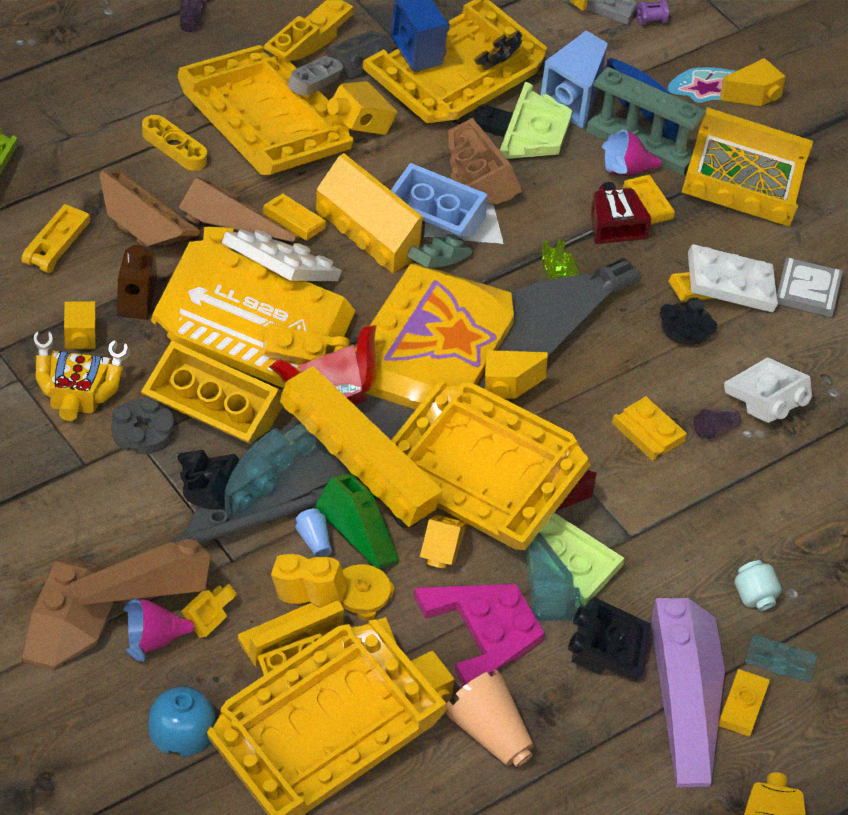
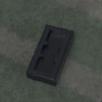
M483 104L461 118L453 120V123L462 124L473 118L484 132L505 137L513 113Z

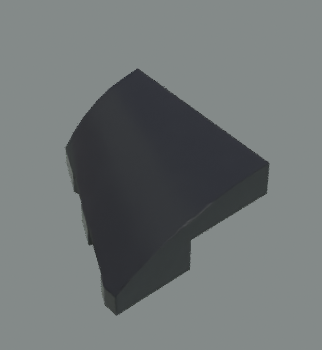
M204 450L179 453L178 461L183 469L180 472V477L184 482L182 489L185 499L199 507L223 509L241 464L237 455L230 454L209 458Z

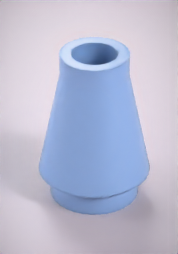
M308 509L301 512L295 519L297 523L295 529L310 548L314 557L328 556L331 554L332 548L329 542L325 515L321 514L318 509Z

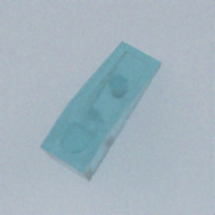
M539 532L527 549L524 550L532 612L538 621L572 620L574 607L580 606L579 587H574L572 573Z

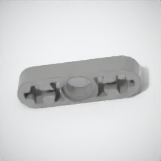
M323 56L294 70L287 85L290 90L299 95H310L338 81L343 65L332 57Z

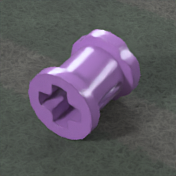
M659 0L656 3H645L643 1L637 3L636 11L639 24L645 25L646 22L652 21L667 23L669 8L666 0Z

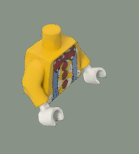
M38 331L34 334L35 346L39 349V355H36V381L42 393L50 397L51 407L59 409V416L62 419L73 421L77 418L78 412L91 414L96 411L99 404L104 403L118 391L123 371L121 363L130 355V349L126 343L123 352L120 354H115L117 342L114 340L110 343L109 352L113 356L111 363V358L52 350L51 355H48V349L53 345L52 334L49 332V341L46 344L38 342Z

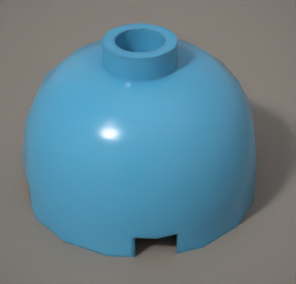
M177 686L167 689L154 700L150 707L148 715V734L150 739L160 751L169 754V751L180 752V756L188 757L200 753L211 744L207 731L210 726L213 728L216 723L215 709L210 699L197 689L189 686Z

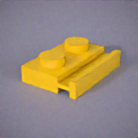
M647 396L623 409V413L613 415L612 424L652 461L656 460L658 455H664L686 442L687 433Z

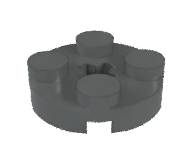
M147 396L143 399L132 400L113 410L111 422L112 437L115 443L128 451L129 447L136 449L137 454L155 453L169 444L170 437L174 433V418L166 406ZM139 424H147L148 428L143 429L141 426H136Z

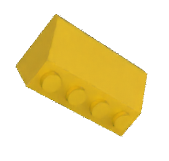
M345 153L341 154L317 188L316 211L321 217L326 218L336 226L339 232L353 240L360 249L365 250L379 265L384 266L394 274L414 261L407 256L411 246L420 247L423 216Z
M174 341L170 342L141 391L144 396L248 444L270 430L283 408V405L280 403L281 393L278 388Z

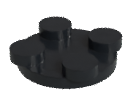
M516 31L508 37L505 34L501 35L493 41L492 45L494 48L490 52H482L474 61L477 65L480 64L483 69L491 68L500 62L506 61L522 44V34L520 31Z
M690 298L687 303L665 304L660 308L659 315L662 318L661 326L664 333L678 343L687 345L699 344L706 341L717 330L716 321L704 309V302L699 298Z

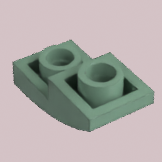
M448 234L446 238L434 237L432 244L425 243L423 247L411 246L407 257L427 268H438L455 264L472 254L473 249L464 245L462 238Z

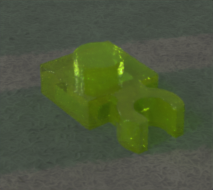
M558 239L557 248L550 247L547 240L543 241L542 265L547 280L578 276V270L572 253H564L565 243L562 239Z

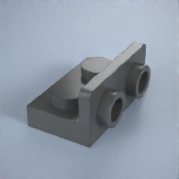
M372 30L326 48L328 57L341 62L344 67L345 76L350 79L366 73L362 68L363 60L383 49L387 51V54L392 52L389 36Z

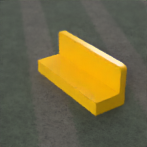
M338 600L323 607L310 603L238 634V642L254 666L258 667L260 663L257 656L319 633L324 636L337 626L343 625L344 608Z

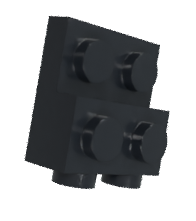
M595 597L584 607L580 606L573 618V624L577 625L578 629L572 635L568 644V650L573 652L571 662L599 675L606 669H609L636 682L643 674L651 623Z

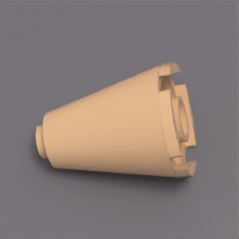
M497 669L493 670L492 677L488 672H485L470 681L456 693L459 700L454 705L450 701L446 704L447 710L445 713L506 766L514 764L518 767L531 758L532 753L530 750L534 744L506 682Z

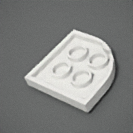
M239 229L238 232H226L222 243L291 281H338L342 270L332 266V260L324 256L317 255L315 257L309 254L310 249L298 243H294L291 246L271 239L272 236L263 231L255 230L253 234Z

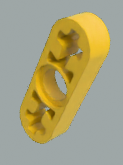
M150 115L143 119L142 136L149 143L187 170L198 171L206 166L207 149L198 141L160 115ZM171 140L180 141L181 144L170 145L167 142Z

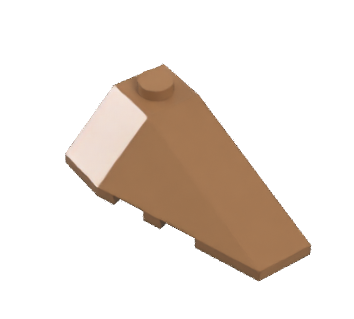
M473 118L448 130L452 180L486 193L487 202L496 205L509 201L516 194L522 192L511 164Z
M196 177L178 207L185 211L183 215L185 218L196 224L202 221L236 230L242 229L251 233L259 230L268 233L273 238L298 242L300 238L270 217L261 216V212L255 207L242 201L239 203V197L208 178Z
M183 539L176 543L164 544L70 583L69 589L81 605L206 591L210 555L197 540Z

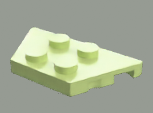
M525 82L500 152L506 159L559 154L573 110L557 103L554 98L547 94H544L543 97L532 91V84Z

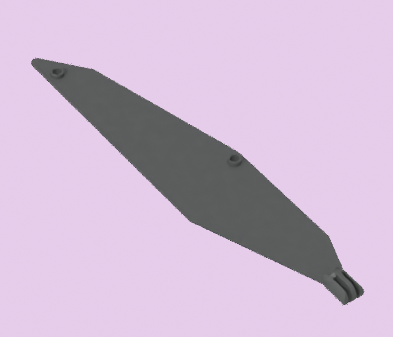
M623 257L597 269L591 274L537 281L513 292L514 324L498 351L548 352L549 357L608 296L638 283L642 278L640 272ZM485 373L477 384L485 389ZM366 394L364 402L355 405L390 440H392L415 411V409ZM296 418L241 460L223 509H208L198 506L183 535L308 495L310 491L326 486L331 477L351 474V472L335 455L327 450L320 440L308 432L305 426Z

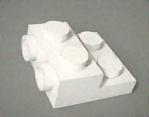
M768 357L724 382L725 393L746 402L747 413L768 423L777 418L784 419L788 415L789 410L799 405H807L812 397L810 376Z

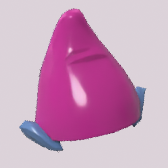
M130 599L123 608L124 611L128 612L130 647L125 649V651L137 661L144 662L146 658L145 653L167 646L176 638L194 631V623L191 620L178 617L163 606L146 599Z

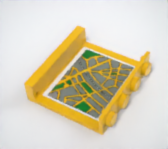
M707 107L706 114L698 131L681 193L790 227L798 208L796 200L805 163L812 149L813 141Z

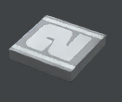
M786 257L777 292L778 305L832 317L843 271Z

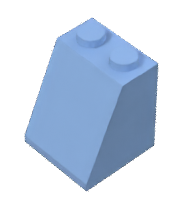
M587 30L545 61L541 88L542 97L544 94H547L554 98L557 103L573 110L570 122L581 129L587 124L599 92V88L593 86V84L604 71L608 46L607 42Z

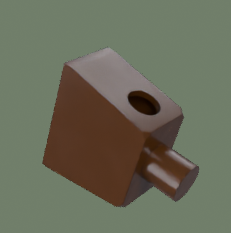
M133 245L125 249L118 275L117 316L143 320L148 318L157 282L156 253L145 250L143 246ZM133 284L139 287L140 292L138 294H131L133 293Z

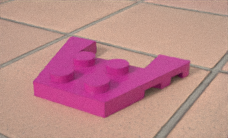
M517 584L423 587L414 589V599L425 619L457 609L479 647L482 655L456 663L455 673L463 687L485 672H488L492 677L494 669H497L499 672V669L510 661L515 662L544 640L545 632Z

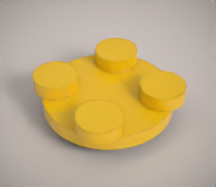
M357 564L343 569L342 572L347 588L341 603L342 607L350 612L357 613V616L363 621L373 620L376 617V612L383 608L389 599L393 597L395 590L393 583L390 582L383 571L371 565Z

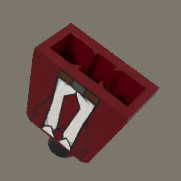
M605 182L599 187V191H596L593 195L591 219L595 244L648 239L652 218L634 189H617L613 182Z

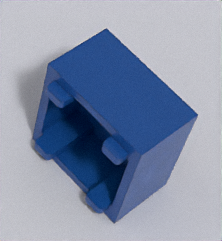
M394 0L390 37L411 70L416 72L443 65V58L447 50L445 47L447 31L450 29V24L445 20L433 0Z

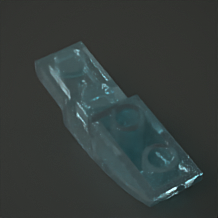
M301 423L285 434L274 428L257 441L241 458L228 480L225 489V512L228 516L231 517L238 511L246 509L253 501L264 494L270 493L278 485L277 473L286 470L290 464L302 456L310 454L316 448V437L308 432Z

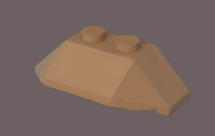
M115 170L101 171L99 176L107 215L117 222L118 228L137 237L136 241L142 246L148 248L167 246L199 235V229L132 181L123 172Z
M71 557L55 561L32 611L22 656L23 663L56 670L63 665V662L79 656L98 644L116 601L81 605L69 588L70 583L103 570L99 564Z

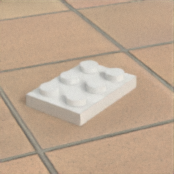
M691 245L688 251L692 293L774 312L778 302L773 264L714 250L709 247Z

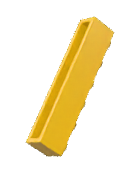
M314 366L286 381L280 403L289 413H292L305 426L308 432L320 440L327 450L335 455L353 475L357 476L374 496L378 497L389 507L397 518H400L410 527L436 510L443 490Z

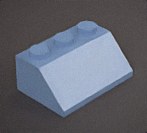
M412 163L408 165L391 189L394 194L422 215L423 221L459 236H473L486 218V193Z

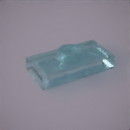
M753 634L745 663L809 683L817 654Z

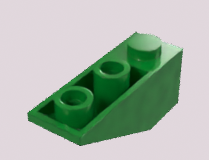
M352 473L331 477L315 508L325 515L326 521L329 524L334 525L344 535L345 540L349 544L355 546L365 556L369 564L376 568L398 564L399 558L373 494Z

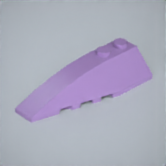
M656 598L650 623L676 788L710 787L725 675L716 617L689 598Z

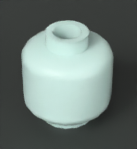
M761 560L753 561L738 569L739 574L736 576L734 583L743 604L748 608L757 607L758 611H764L775 606V599L781 595L782 586L774 568L769 564H763Z

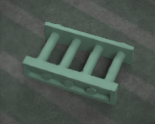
M606 67L593 84V86L605 91L603 108H600L587 123L586 132L607 141L612 133L616 134L623 129L628 130L640 139L650 153L661 159V166L684 176L688 170L693 152L692 149L686 147L689 131L693 130L702 120L706 110L617 70ZM616 96L630 102L627 120L613 114ZM640 107L654 113L651 131L637 125ZM665 118L679 124L676 142L662 136Z

